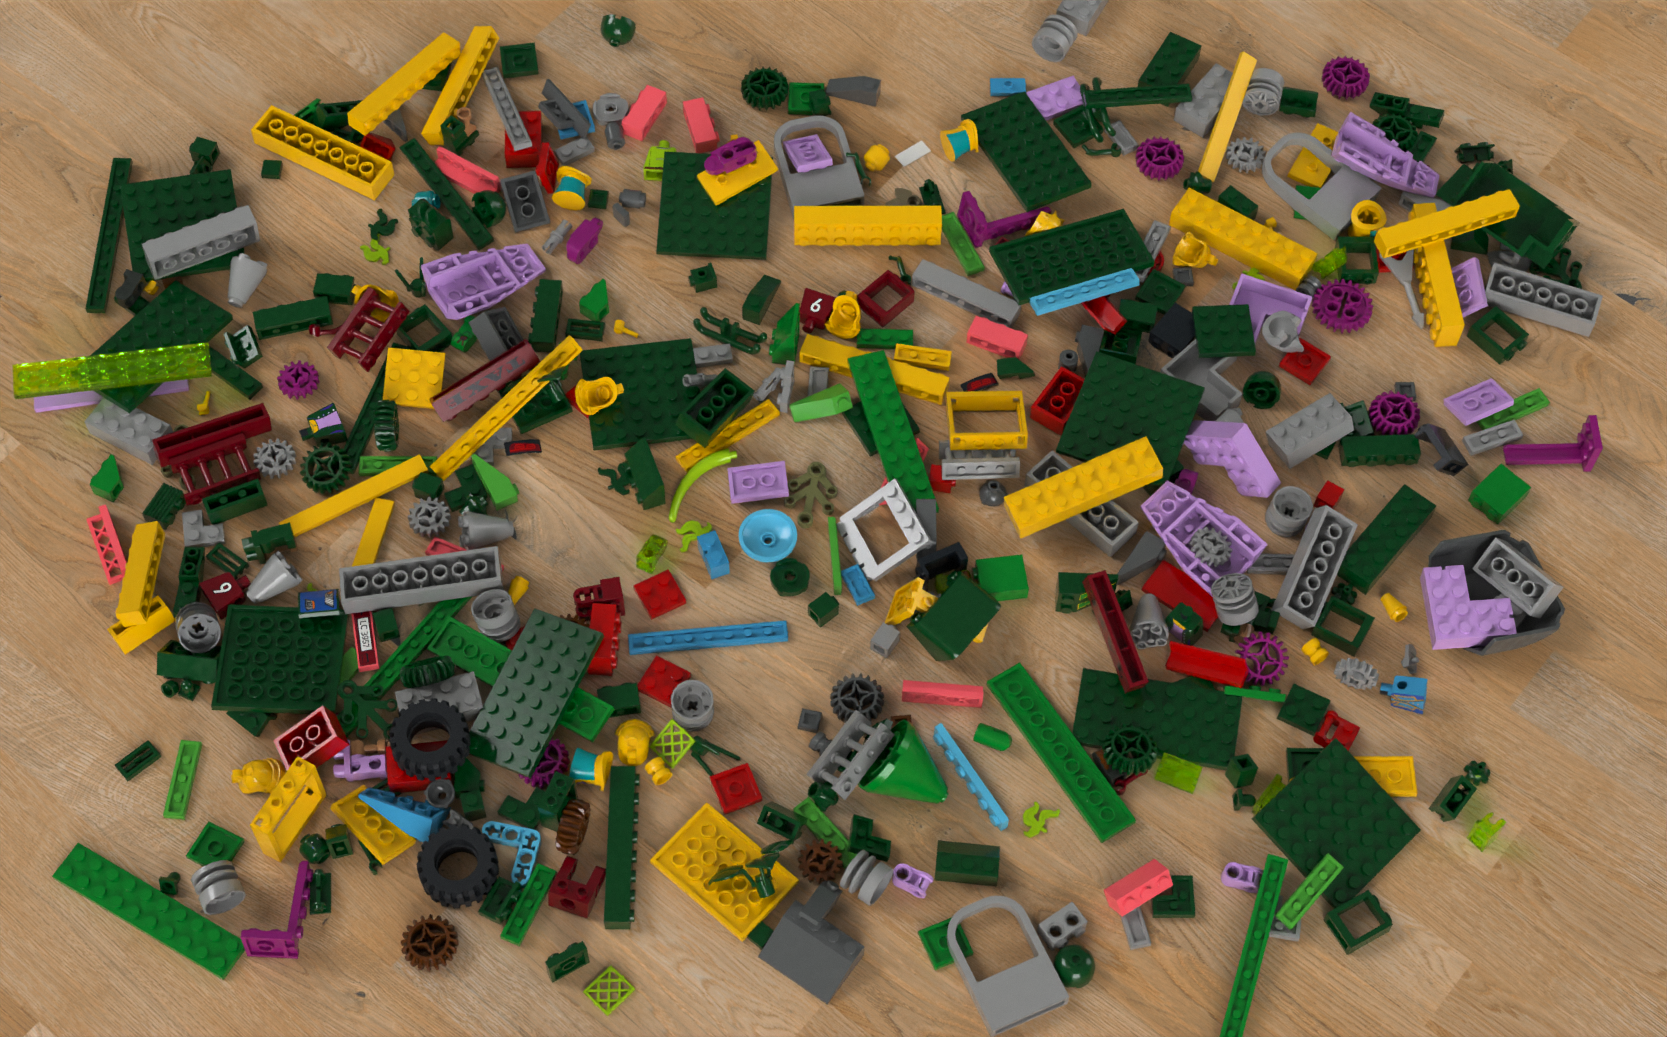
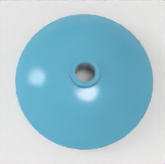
M763 509L753 512L744 519L739 529V543L742 550L749 557L760 562H776L787 557L793 551L797 542V529L794 522L789 516L778 510Z

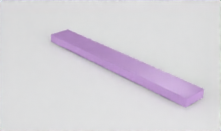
M187 371L174 373L149 396L189 391ZM87 386L34 393V410L38 413L99 404L104 397Z

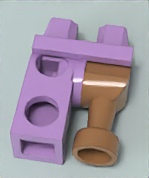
M357 739L353 741L348 740L350 745L334 755L335 760L344 759V764H335L333 766L335 778H346L348 782L369 778H380L381 780L388 778L386 739L378 740L377 744H364ZM378 752V755L367 756V754Z

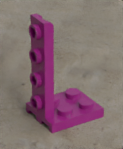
M966 191L962 194L957 216L974 247L978 248L982 246L984 240L995 239L1006 234L1010 235L1020 230H1027L1033 226L1041 211L1051 214L1052 211L1049 207H1042L987 223L985 214L978 207L976 198L972 196L970 191Z
M1589 415L1586 422L1583 423L1582 430L1577 436L1578 443L1505 445L1503 447L1505 464L1582 463L1583 472H1591L1603 449L1597 415Z
M301 861L299 863L287 932L278 929L263 931L257 928L242 930L240 938L247 956L298 959L299 938L302 939L304 931L303 926H301L302 920L306 919L307 916L305 903L310 898V888L308 886L309 882L313 881V869H310L308 861Z

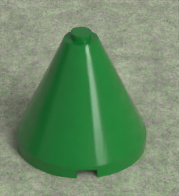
M906 720L900 721L890 730L895 735L882 751L880 758L875 760L859 781L858 786L868 793L934 804L943 803L949 793L947 792L948 787L915 725Z

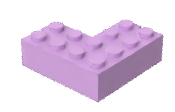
M1241 273L1229 305L1249 304L1256 345L1266 319L1279 311L1290 312L1302 320L1297 327L1299 337L1312 301V296Z
M1194 420L1192 422L1184 444L1187 448L1192 449L1191 453L1194 460L1198 464L1224 466L1229 478L1232 479L1237 487V491L1242 496L1268 498L1281 484L1280 479L1246 423Z
M1463 565L1445 566L1444 570H1442L1441 566L1423 568L1420 581L1432 650L1487 646L1493 638L1517 634L1515 621L1512 618L1513 611L1510 598L1470 601Z

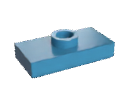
M990 78V96H1013L1021 92L1026 93L1025 78Z
M859 564L841 571V577L857 606L875 599V594Z

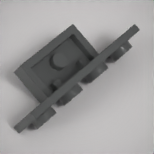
M547 79L542 91L547 100L541 101L538 108L558 130L573 127L582 138H586L591 124L550 79Z

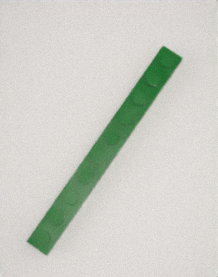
M473 596L440 601L364 685H381L383 687L382 696L379 698H374L371 694H362L360 696L364 700H381L400 679V669L409 663L415 662L430 645L449 616L454 618ZM373 689L375 694L381 693L380 689ZM353 701L351 713L354 715V720L351 725H344L341 722L344 709L337 715L346 738L358 726V706ZM348 715L344 716V720L349 722L351 717Z
M1271 854L1267 855L1219 1037L1243 1036L1288 859Z

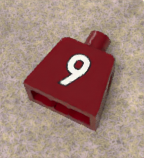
M805 288L800 307V323L804 324L802 327L804 332L812 333L814 328L825 329L824 323L829 321L836 297Z
M230 572L199 583L203 594L220 620L227 616L228 604L242 605L246 601L242 590L251 584L246 575L235 580Z

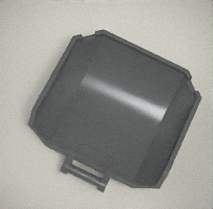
M1506 530L1443 540L1430 553L1428 567L1441 566L1442 570L1445 569V566L1463 565L1470 601L1494 599L1501 594L1498 589L1472 569L1495 538L1507 541L1543 570L1530 544L1524 540L1519 542L1510 537L1511 533ZM1557 596L1541 618L1528 615L1516 629L1517 634L1493 638L1487 646L1466 647L1463 649L1484 656L1522 648L1538 642L1559 629L1561 624L1559 622L1565 608Z

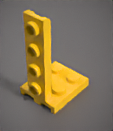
M917 577L895 591L885 620L887 625L895 626L898 623L900 624L903 620L910 618L915 610L920 613L927 612L937 601L938 598L922 589L925 580ZM988 625L975 637L974 642H983Z

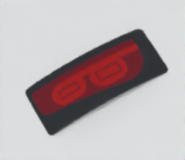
M988 373L971 379L960 386L964 392L980 391L998 385V382L993 373Z
M539 439L516 440L504 443L506 456L542 453Z

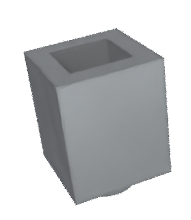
M883 622L870 641V649L888 658L900 641V631L895 626L887 625Z

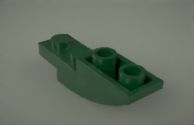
M1375 92L1370 103V108L1383 116L1386 113L1389 116L1393 112L1395 116L1401 113L1402 118L1407 117V121H1413V125L1418 129H1422L1423 125L1439 128L1444 117V110L1410 104L1409 98Z
M205 547L184 548L178 575L179 586L173 609L174 617L185 605L200 602L202 590L199 583L203 582Z

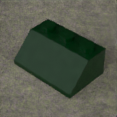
M641 438L624 454L625 462L622 463L625 473H630L629 483L631 488L636 489L635 498L637 504H641L643 510L666 504L664 483L646 438Z
M170 640L157 652V675L163 676L166 679L183 678V680L203 681L205 684H213L216 680L221 646H215L210 651L203 653H192L186 650L180 644V641Z
M938 840L934 880L997 887L1000 846Z

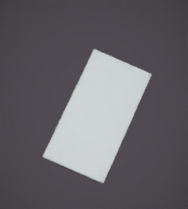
M921 140L897 154L895 158L905 167L931 152V150Z

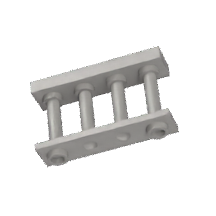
M939 440V459H942V480L1019 478L1020 459L1015 457L1016 449L950 450L949 440Z
M855 710L806 775L814 782L825 783L828 781L833 784L831 789L842 799L846 800L895 734L881 722L876 729L871 727L872 723L861 712ZM864 733L870 735L864 745L858 743ZM852 749L857 751L858 753L852 761L845 759ZM841 765L846 769L838 778L833 774Z

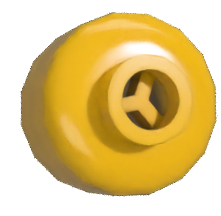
M881 144L872 145L864 155L866 168L870 171L883 170L890 160L889 150Z

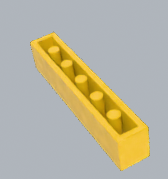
M158 521L136 524L135 531L132 534L129 558L125 565V576L122 579V590L119 593L118 608L115 611L117 619L121 621L124 627L146 624L148 621L166 535Z

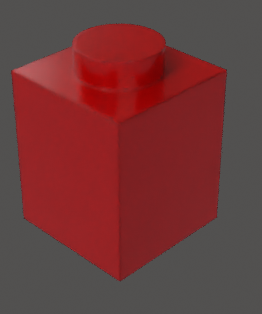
M931 464L929 482L932 490L951 493V488L956 486V480H942V466Z
M1327 480L1317 495L1313 506L1319 508L1327 505L1335 509L1345 489Z

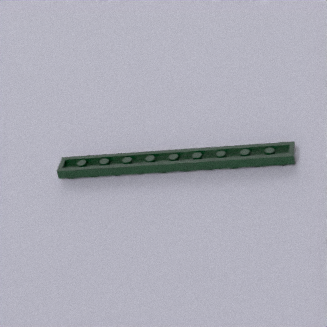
M113 158L85 308L87 313H106L124 214L120 185L128 184L130 181L133 164L131 158Z
M115 296L114 300L119 305L117 298ZM139 296L131 307L124 309L135 316L150 302ZM208 344L204 345L191 357L249 400L263 388L262 383Z

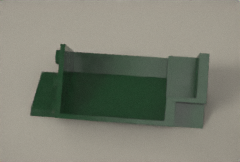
M1494 161L1477 162L1473 169L1463 164L1438 190L1436 195L1454 207L1466 201H1473L1482 196H1489L1498 191L1510 189L1520 205L1516 217L1480 229L1521 257H1527L1545 269L1551 259L1562 250L1565 243L1572 239L1571 235L1580 222L1565 213L1563 208Z

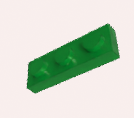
M860 328L857 335V348L895 349L896 343L913 346V330Z
M1230 685L1223 686V692L1227 695L1285 702L1286 694H1281L1279 689L1269 688V692L1261 691V687L1249 685V689Z

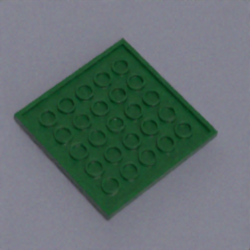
M664 152L656 253L659 255L766 260L772 174L715 206L697 179V175L705 171L704 162L711 154Z
M231 169L120 185L132 271L143 274L146 282L150 280L156 281L147 264L142 247L143 243L237 208ZM244 247L157 280L230 270L232 257L239 256L240 253L245 254Z
M691 338L590 349L579 353L584 380L594 381L599 378L610 377L616 385L622 383L624 393L617 395L613 404L600 409L594 415H588L593 451L634 446L644 437L648 444L693 439L675 425L680 412L700 393L698 386L686 387L683 384L684 375H697Z
M1096 351L1056 448V453L1087 462L1146 436L1163 467V478L1149 485L1160 488L1167 480H1170L1204 394L1205 387Z
M228 604L211 704L212 710L311 714L323 705L336 714L349 614H345L344 609H340L339 615L299 618L298 607Z
M1337 738L1333 739L1252 818L1305 878L1327 853L1344 867L1321 894L1333 909L1353 899L1421 831Z

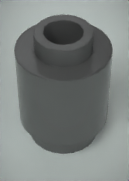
M616 122L607 124L605 136L608 147L613 150L621 149L625 145L622 127Z
M624 189L623 192H620L619 203H622V207L640 209V207H645L646 193H642L640 190Z
M1069 349L1062 351L1059 356L1058 369L1062 366L1074 373L1078 363L1077 353Z

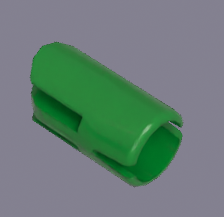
M316 98L295 113L294 116L313 124L312 119L321 100Z
M979 723L973 741L998 751H1005L1011 746L1012 737L1005 731Z

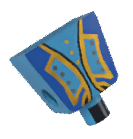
M1395 676L1393 684L1381 683L1380 694L1391 696V706L1423 714L1428 679Z

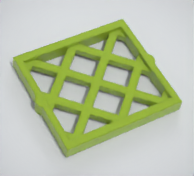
M671 719L649 747L674 769L695 743V739L685 728L681 727L674 719ZM673 725H676L680 732H674ZM680 734V742H674V735ZM683 734H686L690 741H683ZM666 735H671L670 743H665ZM661 737H662V743H658V744H657V742H658V741L661 739ZM680 744L681 752H674V745ZM671 745V753H665V746ZM656 746H662V753L656 750ZM671 755L672 763H670L665 758V756Z
M610 965L583 993L608 1016L635 991V988ZM611 972H614L619 979H611ZM608 973V979H602ZM600 982H608V989H600ZM611 982H618V989H611ZM621 982H625L629 989H621ZM597 984V989H591ZM589 992H597V999H593ZM600 992H608V998L600 999ZM610 992H618V999H610ZM621 992H627V993L621 998ZM600 1002H607V1009H604ZM610 1002H617L610 1008Z

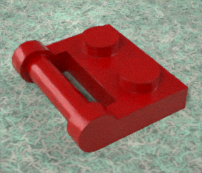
M1329 710L1325 715V721L1319 732H1316L1313 740L1316 744L1325 748L1333 739L1337 738L1349 751L1361 727L1339 717L1335 711ZM1332 725L1337 726L1332 739H1328L1326 735Z

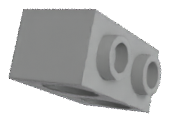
M1071 902L1039 923L1037 932L1051 951L1056 948L1062 949L1069 943L1068 940L1074 936L1076 938L1080 937L1086 931L1088 921L1075 904ZM1067 920H1075L1077 924L1069 925ZM1057 931L1060 933V936L1054 937L1050 932Z

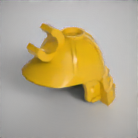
M1056 210L1053 214L1041 211L1033 226L1026 232L1025 237L1061 227L1065 220L1058 218Z
M1189 231L1179 241L1172 262L1177 266L1186 265L1192 268H1203L1207 263L1216 266L1218 259L1211 254V250L1205 241L1198 240Z
M357 284L351 291L356 294L355 304L358 303L368 287L378 293L382 298V302L394 308L399 302L398 295L393 290H385L371 284L364 285L363 287ZM377 307L371 314L373 318L385 322L390 313Z
M847 291L846 295L835 298L833 312L829 321L824 323L832 335L842 339L854 338L858 335L861 327L859 323L861 309L860 305L856 302L857 294H854L855 292Z
M603 377L594 381L580 379L575 389L576 403L584 414L594 415L600 409L613 404L617 395L624 393L622 383L616 385L610 377Z
M638 719L622 722L614 733L618 736L619 759L627 766H639L648 757L650 737L655 736L654 730L647 722Z
M272 757L263 760L256 759L244 764L242 770H232L231 780L232 783H238L239 789L245 794L257 791L271 794L285 775V770L282 762Z

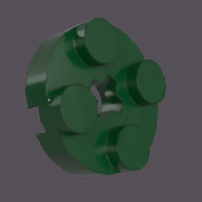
M782 559L771 570V585L780 596L799 595L808 588L810 581L809 569L804 563L798 562L797 559ZM787 574L795 576L791 581L785 579Z

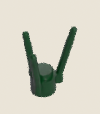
M420 257L419 263L420 278L414 279L410 285L397 269L395 270L397 276L406 286L407 291L412 292V295L418 298L426 296V283L421 270V265L424 264L423 257Z
M698 735L694 737L695 743L690 748L692 751L691 756L699 762L709 776L714 774L700 758V755L705 756L710 751L719 756L721 752L731 758L740 760L739 756L710 743L706 739Z

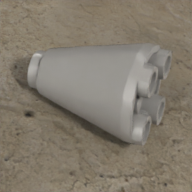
M243 253L232 257L230 264L227 298L230 305L242 308L243 304H246L267 273V264L265 262L253 261L250 259V256Z
M465 511L463 516L458 517L459 528H462V535L459 537L460 547H465L466 550L477 549L508 539L509 536L514 534L513 522L504 518Z
M277 551L271 555L248 587L249 590L245 593L254 604H257L299 585L303 579L291 563L288 564L283 554Z
M1144 594L1141 597L1129 628L1133 642L1138 649L1165 646L1169 637V629L1159 601L1153 594Z

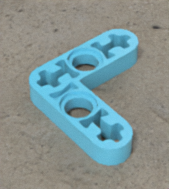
M495 821L486 822L482 827V833L489 837L490 842L519 848L511 879L513 883L518 882L517 877L521 876V868H523L526 879H522L519 883L521 888H525L534 871L540 850V833L530 828ZM492 828H495V832L492 833V835H489L488 831H491ZM508 832H516L518 834L517 838L508 840L506 838ZM532 836H535L536 841L532 842L531 850L528 848V839H531ZM529 854L532 856V860L529 863H522L521 857Z

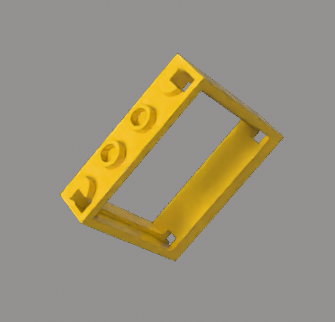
M1022 391L946 392V414L950 450L1027 449L1028 431ZM1016 410L1019 432L955 433L953 411Z
M298 756L250 824L263 854L280 863L327 796L315 765ZM306 785L298 799L295 801L289 812L286 814L280 825L273 833L272 831L274 830L282 816L285 814V812L287 811L291 803L294 801V799L296 798L300 790L303 788V786ZM310 790L313 791L312 795L308 794ZM259 819L262 820L261 827L256 825Z

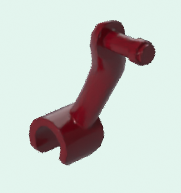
M319 324L309 325V334L315 337L320 335H336L342 325L334 329L320 330Z
M1148 769L1144 774L1139 772L1135 776L1132 773L1124 780H1117L1114 786H1121L1123 788L1116 791L1117 795H1123L1126 786L1138 777L1147 774Z

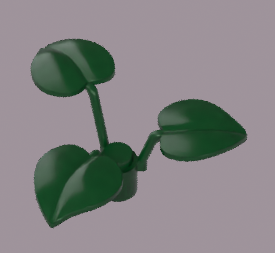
M566 366L554 369L537 380L538 383L550 381V383L545 385L547 389L543 387L541 390L544 395H549L552 403H556L566 397L560 382L561 375L567 368ZM522 376L519 379L512 381L504 389V391L502 392V396H504L508 390H511L513 387H515L525 376Z
M794 839L778 841L767 845L760 851L761 854L765 855L745 864L746 867L759 868L760 874L755 876V881L743 869V865H734L717 872L710 879L709 886L712 882L744 874L752 887H756L760 898L773 895L775 889L771 881V870L775 861L780 856L779 852L794 844Z

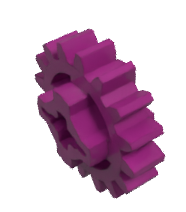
M298 360L297 364H294L292 361L290 367L284 365L285 371H279L280 376L277 377L279 389L282 390L283 395L288 394L290 399L293 396L296 397V400L300 396H303L305 399L307 393L313 395L312 389H318L317 384L320 383L318 371L315 370L314 365L309 366L307 361L304 364H301V360Z

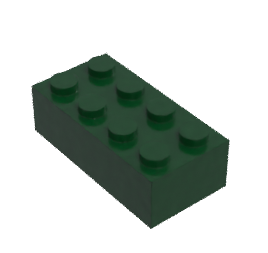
M1170 32L1140 77L1138 87L1183 84L1199 60L1202 45ZM1163 103L1162 105L1169 107L1170 103Z
M725 368L680 412L675 425L706 448L750 403L755 390Z

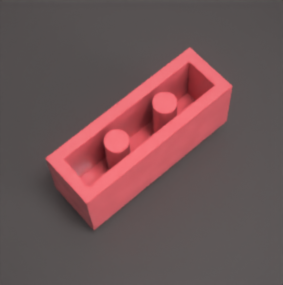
M650 85L641 90L638 100L631 105L629 114L624 116L622 120L623 134L643 141L667 104L666 92Z
M703 97L683 101V114L696 153L716 150L717 142H720L718 132H714L713 129L715 128L713 117L710 118L709 116L711 114L709 104H705Z
M976 315L967 332L966 343L1006 358L1016 357L1020 360L1027 345L1028 335L1020 330L1011 329L1004 324H998L985 317Z
M1153 859L1104 889V893L1109 907L1123 917L1173 886L1168 869L1156 859Z

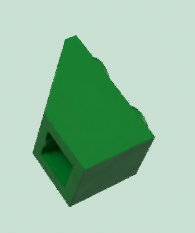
M605 279L595 283L591 291L579 301L580 313L591 321L600 322L609 313Z
M110 454L108 459L103 461L98 473L92 477L90 487L94 494L113 503L123 490L124 485L115 456Z

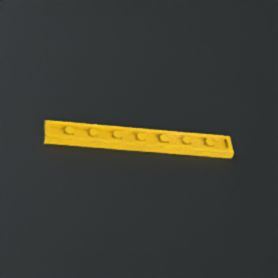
M1244 51L1239 54L1198 172L1206 179H1210L1211 183L1215 181L1257 62V59Z
M419 454L279 522V525L290 522L293 534L297 537L418 478L421 472L429 473L428 468Z

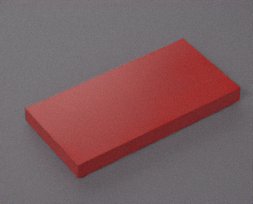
M1165 560L1159 564L1141 589L1146 594L1155 595L1160 603L1171 610L1180 602L1192 607L1193 611L1202 617L1203 630L1206 632L1210 630L1218 619L1213 597L1186 573Z

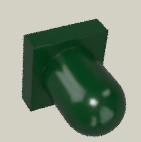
M184 680L181 683L178 695L193 702L201 687L193 684L190 680Z
M1237 789L1232 795L1234 811H1238L1242 806H1254L1256 803L1255 796L1243 794L1242 789Z
M171 872L168 877L161 876L159 878L160 891L166 894L177 895V884L181 879L180 874Z

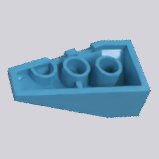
M367 788L359 793L358 798L406 834L417 838L420 842H428L429 835L439 833L438 829L442 828L443 821L446 820L451 810L450 806L447 809L433 807L427 799L425 803L414 801L413 796L395 797L393 792L374 788Z

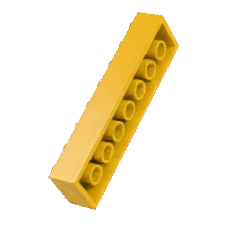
M273 105L268 108L251 129L255 144L374 201L395 175L391 161Z
M1188 188L1171 212L1170 226L1185 234L1190 231L1195 238L1205 241L1208 246L1251 268H1256L1260 273L1295 291L1315 265L1318 253L1191 188Z
M1413 204L1411 212L1408 213V221L1415 217L1426 216L1434 211L1437 212L1436 204ZM1441 240L1414 249L1413 263L1416 265L1415 276L1419 278L1420 282L1419 292L1423 295V309H1426L1427 312L1426 323L1430 325V339L1433 340L1435 347L1457 346L1465 324L1445 241Z
M794 206V245L934 246L941 243V206Z
M1145 436L1005 496L1004 507L1021 539L1163 478V467Z

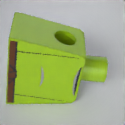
M662 140L659 142V146L650 147L643 168L644 180L662 181L664 152H676V148L670 147L668 141Z

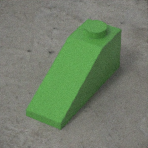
M839 383L789 404L793 421L799 422L836 415L853 408L849 391Z
M476 454L471 455L472 463L496 511L518 502L517 495L519 490L516 484H512L508 477Z

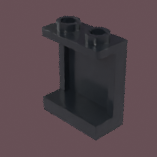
M1174 303L1150 331L1148 342L1154 348L1166 353L1168 357L1174 358L1195 338L1192 313L1179 304Z
M1428 423L1419 427L1418 432L1414 434L1417 439L1433 443L1442 458L1434 464L1437 471L1455 476L1469 465L1445 429Z
M960 542L917 559L916 576L914 579L919 577L925 580L922 587L923 590L928 592V583L932 578L953 569L956 572L967 571L968 556Z

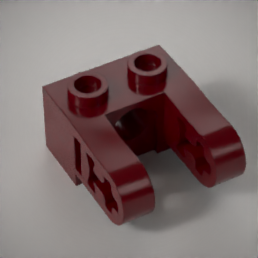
M620 577L602 579L599 585L581 587L573 593L576 605L575 611L579 620L585 618V621H590L592 603L617 605V612H621V616H625ZM580 595H584L585 600L581 601ZM586 608L587 614H583L582 609Z
M567 856L549 889L548 906L587 919L605 880L606 869L595 866L585 885L571 880L575 873L578 859Z

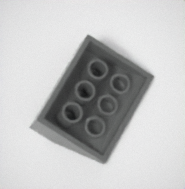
M795 900L781 918L758 958L828 1005L864 956L865 946L825 919L816 926L798 915L804 905Z

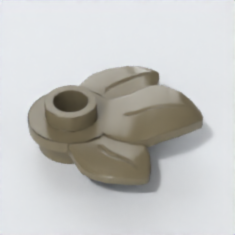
M895 188L896 198L885 203L886 206H922V201L918 196L912 195L911 191L903 188Z

